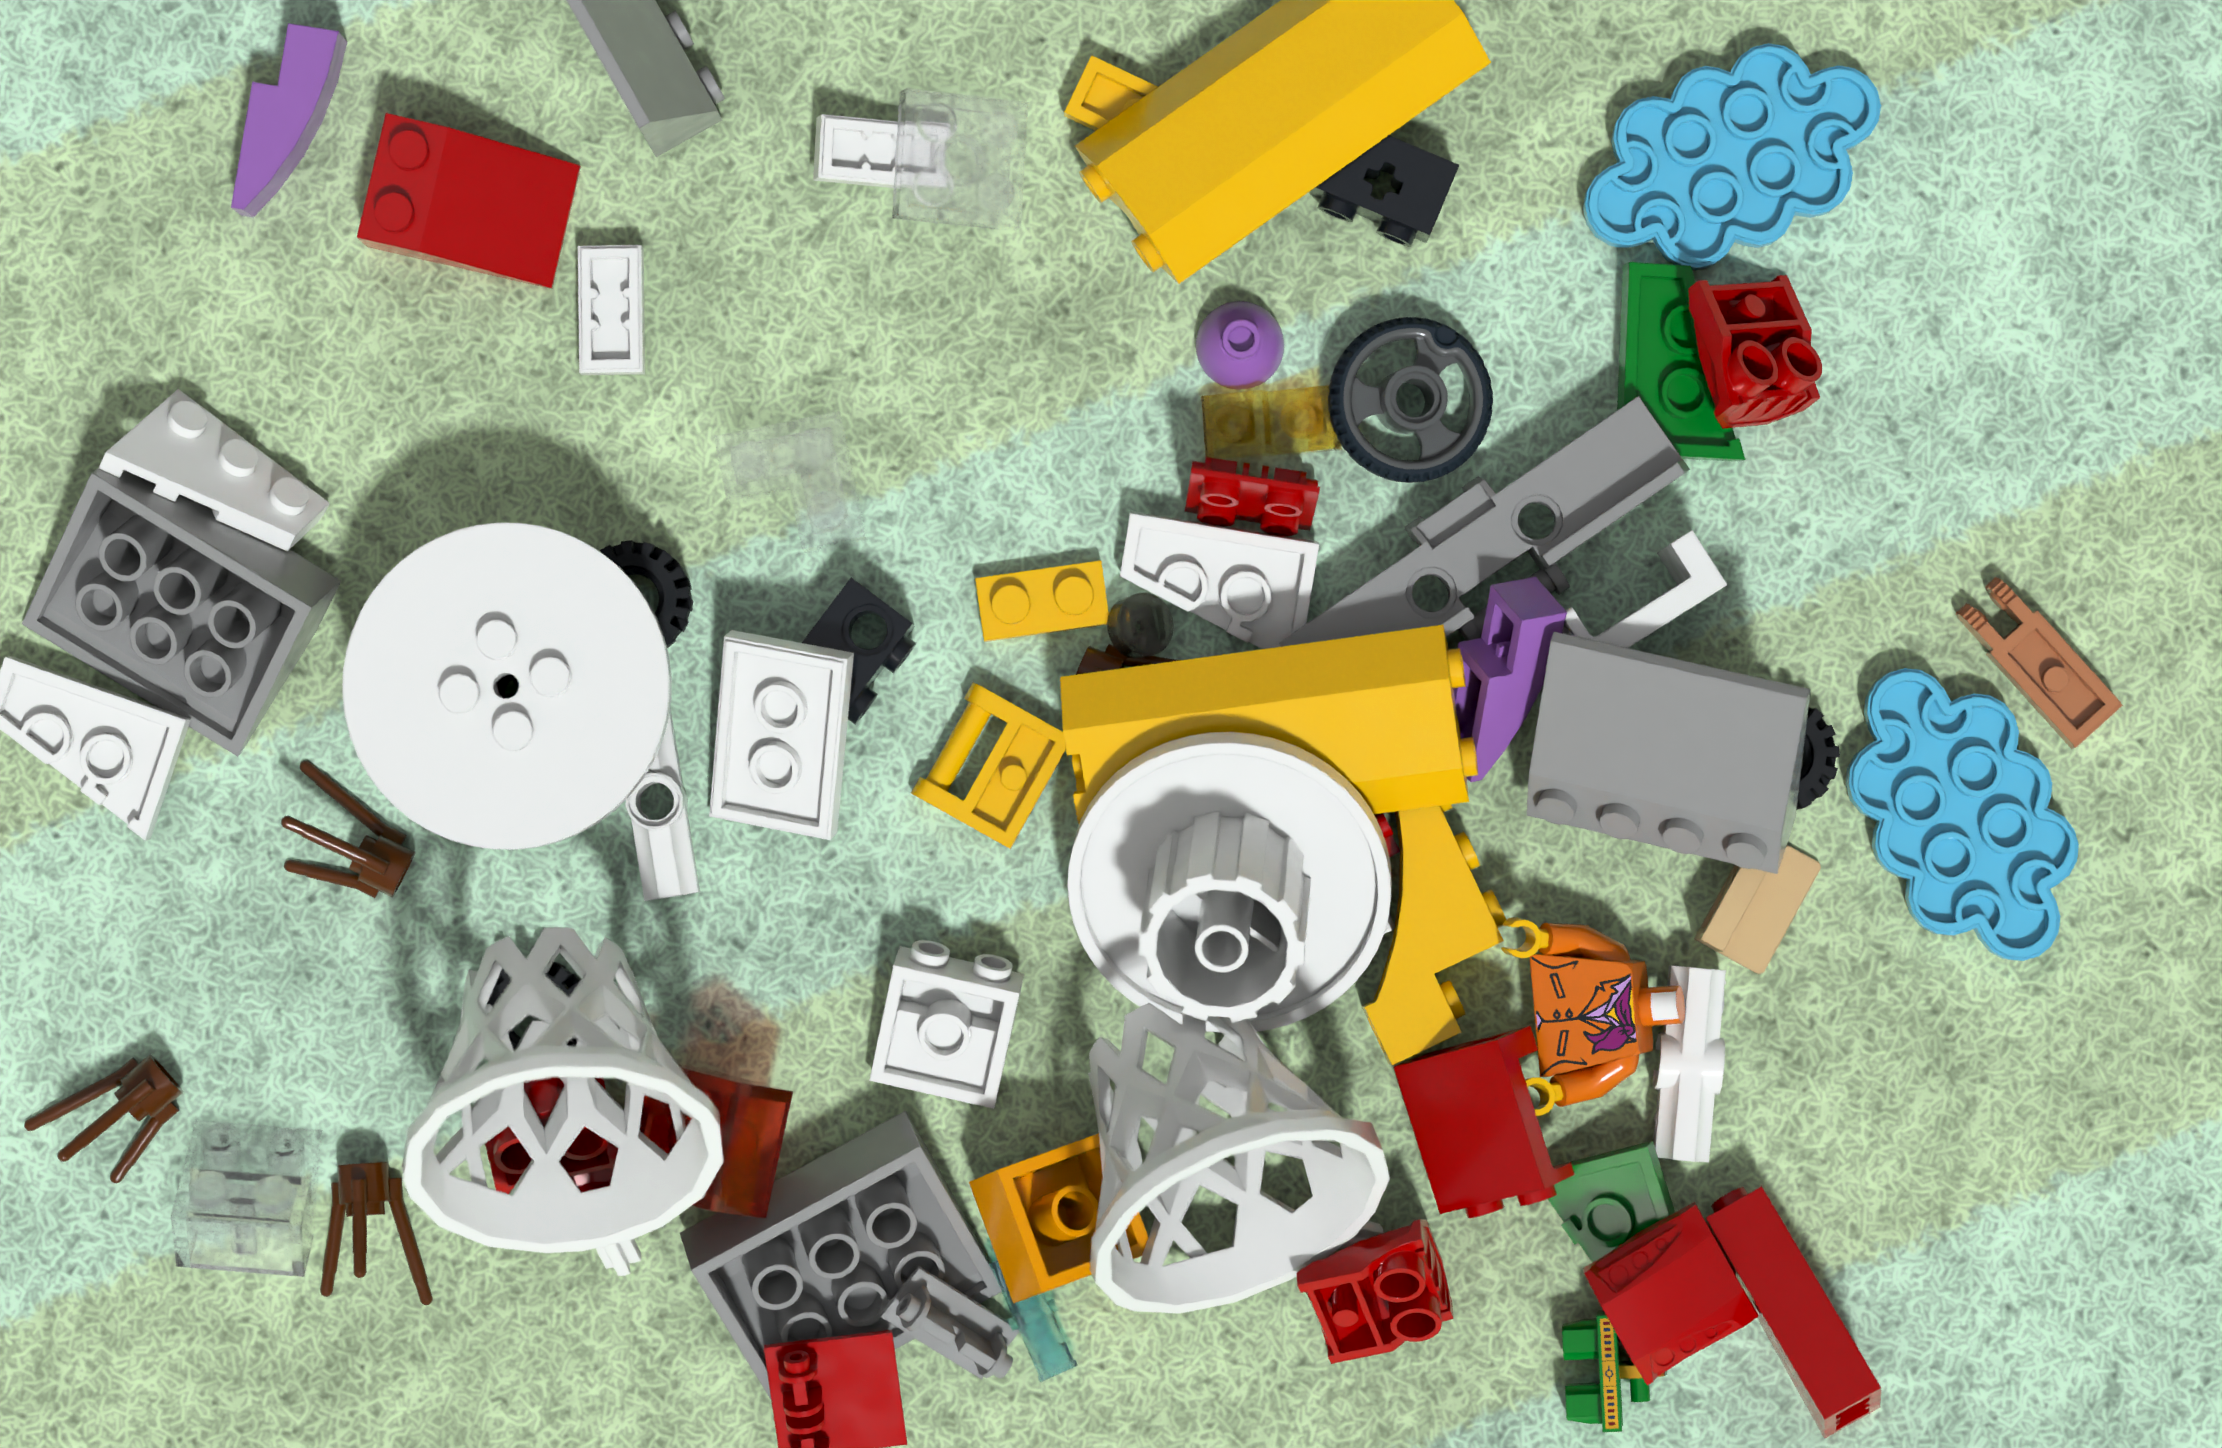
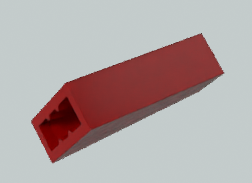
M1762 1186L1749 1194L1744 1187H1740L1716 1200L1711 1205L1714 1213L1706 1217V1223L1757 1311L1759 1323L1824 1439L1880 1408L1881 1386Z

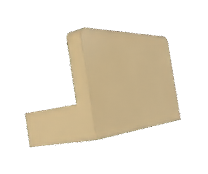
M1787 845L1778 874L1757 869L1741 868L1734 865L1694 939L1754 973H1763L1821 869L1820 863Z

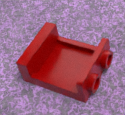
M1531 1026L1431 1051L1393 1067L1440 1214L1465 1208L1467 1217L1475 1218L1504 1208L1502 1199L1517 1196L1520 1206L1534 1204L1556 1196L1554 1184L1575 1175L1571 1162L1552 1166L1521 1069L1519 1058L1538 1050Z

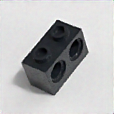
M850 578L802 643L854 653L848 720L856 725L878 696L875 691L869 688L884 667L894 674L909 656L916 642L908 637L915 627L912 622L853 578ZM866 614L880 616L887 625V635L884 642L874 649H862L856 646L851 635L855 621Z

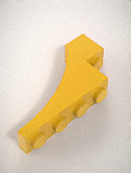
M1452 804L1395 812L1400 849L1399 898L1395 918L1396 928L1393 932V939L1374 999L1362 1005V1009L1390 1065H1394L1462 1033L1456 1021L1457 1018L1466 1015L1461 1001L1450 980L1439 984L1434 974L1504 941L1498 928L1504 926L1503 923L1506 921L1504 912L1492 889L1481 894L1470 871L1480 866L1476 853L1464 831L1453 835L1443 812L1453 808Z

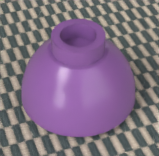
M1234 301L1217 307L1203 320L1196 337V354L1203 371L1214 382L1230 389H1250L1266 382L1278 369L1284 354V337L1277 320L1266 309L1251 302Z

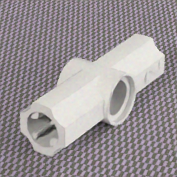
M670 708L666 731L655 760L643 780L626 799L625 805L632 821L644 901L700 892L687 814L688 797L682 783ZM654 784L666 785L671 790L674 798L671 812L660 820L648 818L640 806L643 792Z
M1669 965L1667 986H1681L1685 1001V1019L1682 1024L1664 1025L1663 1032L1658 1033L1655 1050H1661L1659 1071H1653V1087L1658 1090L1652 1141L1658 1158L1709 1162L1715 1095L1720 1094L1725 1065L1724 1038L1720 1037L1724 1009L1726 970Z

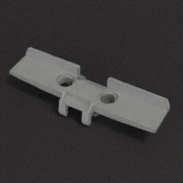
M1638 396L1497 494L1484 479L1478 476L1462 487L1464 492L1462 495L1427 519L1420 516L1406 525V532L1413 542L1416 541L1419 545L1418 548L1279 642L1282 647L1436 625H1444L1446 637L1459 630L1466 641L1481 638L1487 606L1473 615L1468 607L1465 608L1459 599L1461 596L1527 551L1540 569L1528 578L1536 577L1550 593L1555 591L1560 595L1570 588V585L1556 564L1558 560L1690 469ZM1531 503H1540L1552 512L1554 527L1547 537L1531 539L1521 532L1518 525V516L1524 506ZM1426 575L1438 577L1448 591L1447 604L1436 612H1427L1420 609L1412 597V589L1415 582Z

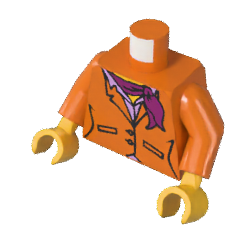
M1517 917L1508 918L1503 923V925L1509 927H1523L1526 933L1525 942L1521 947L1517 949L1501 947L1505 954L1518 958L1530 957L1540 1077L1553 1076L1549 1082L1540 1077L1525 1079L1527 1087L1535 1088L1540 1095L1539 1106L1534 1109L1536 1116L1548 1113L1553 1108L1554 1103L1559 1107H1564L1603 1097L1636 1071L1639 1063V1054L1653 1051L1652 1026L1682 1024L1684 1022L1685 1001L1681 986L1648 987L1645 961L1631 960L1624 944L1589 925L1543 923L1538 928L1533 922Z

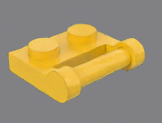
M973 682L964 697L969 702L928 776L926 779L919 777L911 794L1011 849L1066 752L1064 736L1061 730ZM993 715L1006 722L1007 725L963 801L949 793L948 790L989 717Z

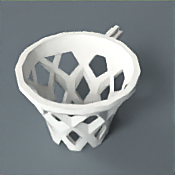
M548 927L543 929L527 959L511 938L507 936L486 948L478 971L468 970L463 994L461 1021L448 1059L426 1108L407 1130L402 1163L403 1181L409 1197L443 1229L488 1247L540 1253L576 1252L596 1249L606 1269L614 1267L618 1276H625L631 1273L630 1263L641 1261L642 1255L635 1238L663 1227L704 1197L723 1163L719 1114L709 1097L693 1086L659 1040L624 951L616 943L605 937L598 945L595 956H593L573 928ZM559 952L581 977L580 982L570 996H567L545 975ZM503 968L512 980L494 1006L487 1004ZM528 1015L542 1020H533L529 1024L515 1050H513L508 1033ZM573 1037L578 1039L576 1047L567 1046L566 1043ZM483 1058L489 1061V1063L476 1069ZM554 1076L559 1077L564 1087L544 1128L524 1089V1081ZM595 1077L617 1078L626 1081L624 1109L598 1083ZM644 1095L665 1102L670 1106L677 1142L669 1155L639 1131ZM477 1100V1102L471 1108V1103ZM461 1109L462 1127L434 1155L433 1150L439 1127L449 1115ZM683 1113L692 1118L687 1127ZM508 1126L532 1158L510 1194L487 1187L480 1153L482 1145ZM585 1126L616 1146L618 1152L610 1186L581 1192L559 1161ZM467 1159L471 1181L450 1175L455 1168Z
M1148 1003L1125 1015L1121 1051L1109 1039L1099 1037L1089 1052L1091 1072L1088 1073L1097 1117L1102 1165V1184L1096 1232L1091 1239L1090 1271L1095 1283L1118 1306L1132 1311L1180 1314L1235 1303L1295 1278L1298 1271L1313 1261L1327 1258L1338 1249L1342 1250L1361 1240L1384 1233L1379 1223L1368 1221L1375 1213L1390 1180L1384 1152L1373 1124L1339 1116L1265 1046L1248 1019L1232 1023L1230 1017L1208 1016L1207 1021L1224 1034L1218 1046L1205 1038L1206 1021L1183 1014L1181 1025L1156 1006ZM1148 1032L1174 1048L1166 1084L1142 1069ZM1110 1079L1115 1083L1114 1092L1110 1085ZM1200 1095L1232 1118L1227 1119L1199 1106ZM1270 1101L1287 1109V1111H1274L1268 1108V1103ZM1141 1116L1155 1131L1144 1163L1142 1162L1141 1151L1137 1141ZM1325 1140L1337 1141L1340 1143V1147ZM1266 1151L1303 1159L1313 1197L1298 1209L1294 1210L1261 1190ZM1234 1155V1166L1224 1158ZM1199 1186L1237 1204L1232 1247L1207 1253L1182 1224V1220ZM1147 1205L1154 1214L1155 1219L1139 1263L1133 1261L1125 1229L1132 1218ZM1173 1241L1190 1258L1163 1266Z

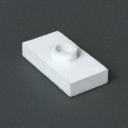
M821 114L816 120L813 181L940 191L942 190L945 126Z
M642 245L578 246L579 373L581 375L645 374L644 248Z

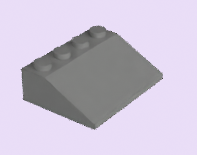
M567 0L635 123L656 157L722 121L715 105L725 100V97L707 66L697 71L694 70L684 52V49L692 46L694 43L676 11L664 16L655 0Z
M97 468L89 477L22 625L154 706L190 718V728L238 757L316 633L341 580L290 549L285 551L215 520L212 508L180 494L176 502L153 493L155 483L123 470L119 478Z
M1554 632L1550 642L1529 769L1527 816L1544 819L1553 824H1565L1608 834L1617 839H1629L1668 848L1681 854H1693L1732 863L1741 868L1757 869L1778 874L1796 818L1810 689Z
M906 1111L680 1232L692 1273L770 1399L771 1394L764 1345L892 1330L895 1349L915 1339L881 1318L880 1313L918 1265L979 1304L1004 1291L936 1162Z

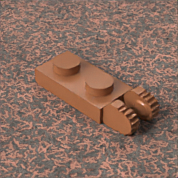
M1995 577L1985 586L1989 597L1997 607L2004 610L2018 625L2002 638L1988 623L1987 618L1978 609L1973 608V606L1967 603L1956 612L1957 618L1982 646L1989 650L1986 653L1989 659L2071 749L2076 748L2123 705L2039 611L2032 612L2003 580Z

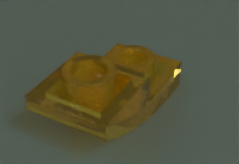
M1329 385L1279 391L1253 390L1201 396L1205 456L1217 459H1234L1342 450V445L1337 439L1330 420L1328 409Z

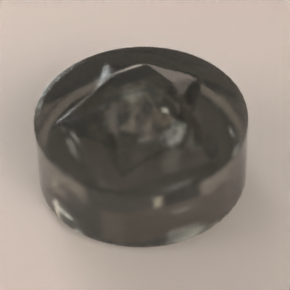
M1137 593L1120 599L1111 608L1107 620L1108 635L1112 644L1121 654L1132 659L1146 658L1162 652L1169 645L1174 630L1173 618L1169 608L1159 597L1150 593Z

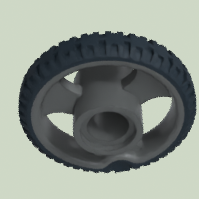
M1395 318L1374 325L1361 333L1347 346L1338 359L1329 384L1328 409L1330 420L1337 439L1344 450L1347 451L1357 464L1367 471L1396 482H1425L1442 477L1460 467L1474 454L1483 441L1492 416L1493 390L1491 389V379L1484 361L1477 350L1473 348L1472 344L1464 336L1457 333L1453 328L1426 318ZM1413 339L1416 347V358L1413 366L1402 368L1388 375L1380 382L1378 387L1365 385L1356 377L1363 362L1375 350L1394 341ZM1455 363L1461 369L1469 391L1468 416L1461 433L1449 430L1440 420L1447 407L1448 393L1445 383L1439 375L1447 366ZM1403 383L1417 386L1424 395V409L1418 417H1410L1404 414L1397 405L1396 394ZM1377 415L1379 421L1393 432L1401 434L1414 433L1420 445L1419 459L1402 460L1382 453L1369 443L1361 433L1358 425L1365 418Z

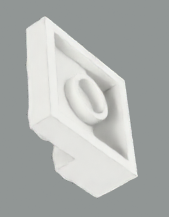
M915 941L912 944V948L900 946L893 965L869 1081L994 1109L1024 974L1013 972L1012 963L996 955H978L975 957L974 962L949 957V948L934 941Z

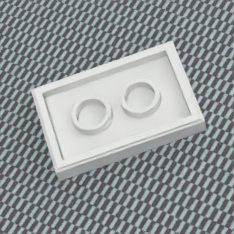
M731 630L724 636L709 817L831 840L837 834L854 653Z

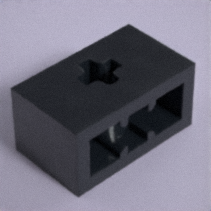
M1389 135L1312 189L1310 195L1321 199L1317 208L1324 213L1346 222H1353L1355 215L1358 214L1379 223L1376 233L1397 244L1411 247L1414 239L1427 243L1457 173L1459 164ZM1381 171L1388 172L1392 175L1390 186L1400 191L1399 195L1394 192H1387L1383 200L1375 199L1371 196L1373 185L1365 181L1364 178L1377 179Z

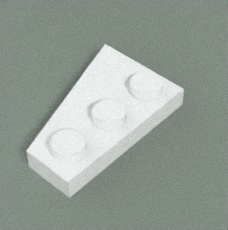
M179 389L107 450L99 465V469L119 478L123 470L153 482L156 484L153 493L176 502L180 494L212 508L215 520L285 551L292 548L320 521L330 504Z
M1130 511L1120 577L1187 612L1190 611L1247 643L1249 642L1261 649L1281 647L1279 642L1306 625L1319 542Z
M12 656L5 657L0 670V730L43 763L50 764L80 787V791L98 805H103L127 823V827L143 840L151 839L191 719Z

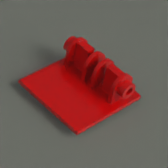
M1207 456L1205 463L1192 461L1185 512L1196 513L1197 519L1200 522L1219 526H1232L1235 520L1260 523L1262 531L1280 536L1296 535L1298 529L1310 531L1320 487H1318V480L1306 478V471L1275 467L1272 480L1267 479L1269 466L1266 465L1262 466L1261 477L1259 478L1248 476L1250 463H1243L1242 475L1236 474L1237 461Z
M892 1330L764 1345L778 1448H883L907 1445Z

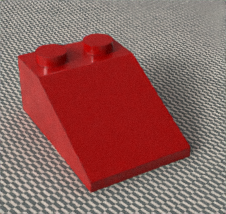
M386 113L357 238L369 248L552 289L581 166L450 127Z

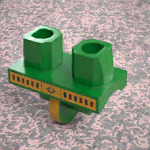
M1598 1310L1597 1318L1582 1319L1562 1325L1564 1360L1599 1359L1600 1383L1565 1385L1566 1417L1569 1421L1602 1424L1603 1432H1622L1621 1379H1630L1631 1402L1650 1401V1387L1645 1383L1630 1357L1629 1361L1620 1362L1618 1335L1605 1312ZM1667 1371L1664 1372V1373H1662V1374L1659 1375L1658 1377L1666 1376V1375H1667Z

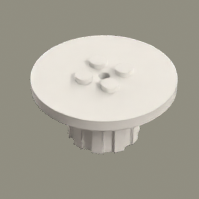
M491 523L456 530L432 540L400 561L382 579L362 608L352 630L345 655L342 695L345 719L357 756L380 792L398 810L430 832L449 840L488 849L518 850L541 847L575 836L596 825L614 812L632 794L654 762L663 741L671 706L672 676L665 638L657 617L645 596L618 565L585 542L560 531L523 523ZM515 676L519 683V689L513 697L506 699V684Z
M1213 732L1179 738L1152 748L1119 769L1101 787L1081 818L1075 834L1069 862L1067 886L1070 911L1078 937L1091 961L1115 989L1140 1007L1148 1003L1153 1004L1181 1025L1182 1015L1186 1014L1206 1021L1205 1031L1221 1033L1207 1021L1208 1016L1230 1017L1232 1023L1248 1019L1256 1032L1265 1031L1307 1018L1342 996L1366 970L1379 948L1389 917L1392 880L1388 848L1379 823L1361 794L1332 766L1295 745L1275 738L1249 733Z

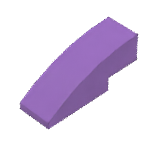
M288 23L278 86L252 82L231 208L239 215L254 218L281 189L304 157L324 120L338 83L348 42L339 31Z
M1536 577L1491 585L1481 638L1458 643V648L1461 649L1466 687L1454 688L1456 714L1461 738H1474L1478 764V775L1467 777L1470 782L1480 781L1484 778L1506 750L1526 719L1544 684L1553 633H1562L1567 611Z

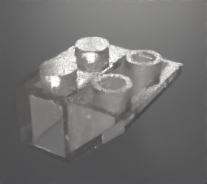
M195 1120L171 1212L176 1267L305 1277L315 1232L323 1130Z

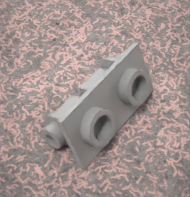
M919 1265L880 1313V1317L980 1379L983 1377L989 1378L992 1375L1000 1379L1008 1373L1012 1366L1013 1357L1007 1353V1347L1020 1332V1329Z

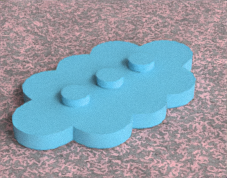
M1769 43L1752 47L1742 54L1730 72L1709 66L1692 69L1680 79L1670 99L1651 96L1636 100L1623 110L1613 127L1611 139L1617 163L1598 174L1586 191L1583 204L1586 224L1596 238L1613 247L1630 248L1653 240L1665 260L1674 265L1691 266L1692 270L1695 271L1716 264L1727 255L1734 242L1754 248L1771 245L1785 234L1794 215L1807 218L1825 215L1843 201L1851 188L1853 175L1847 150L1854 148L1868 138L1877 125L1881 110L1878 90L1868 76L1855 68L1834 66L1810 74L1808 67L1797 53L1785 46Z
M1903 668L1886 673L1873 683L1865 698L1864 717L1874 741L1867 744L1854 755L1847 768L1845 783L1849 799L1857 810L1876 821L1872 836V849L1875 859L1887 872L1907 879L1905 891L1906 904L1910 915L1922 928L1933 934L1950 936L1974 929L1978 939L1986 949L2002 959L2025 961L2040 956L2052 946L2059 933L2060 913L2050 889L2070 875L2077 862L2079 848L2074 828L2064 816L2048 808L2052 792V780L2049 770L2040 759L2027 752L2017 750L2018 726L2015 716L2005 703L1990 695L1970 694L1950 700L1936 678L1922 670Z

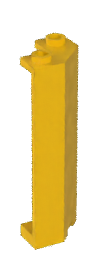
M1280 0L1076 144V149L1087 167L1079 171V174L1090 192L1100 203L1109 198L1128 216L1139 234L1131 243L1146 266L1152 272L1161 267L1180 284L1485 68L1491 61L1465 14L1454 0Z
M1444 625L1062 676L1060 677L1063 736L1067 756L1072 755L1073 771L1076 778V791H1074L1073 797L1078 824H1080L1086 809L1101 787L1131 760L1166 742L1191 735L1213 732L1249 733L1275 738L1315 755L1332 766L1353 785L1371 808L1373 814L1469 802L1467 777L1478 775V764L1474 738H1461L1456 714L1454 688L1466 687L1461 649L1449 650Z

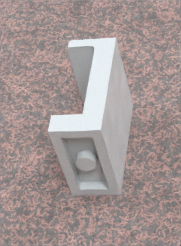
M1692 530L1657 552L1677 586L1596 637L1588 633L1574 609L1570 607L1566 610L1567 615L1562 634L1629 648L1727 586V583Z

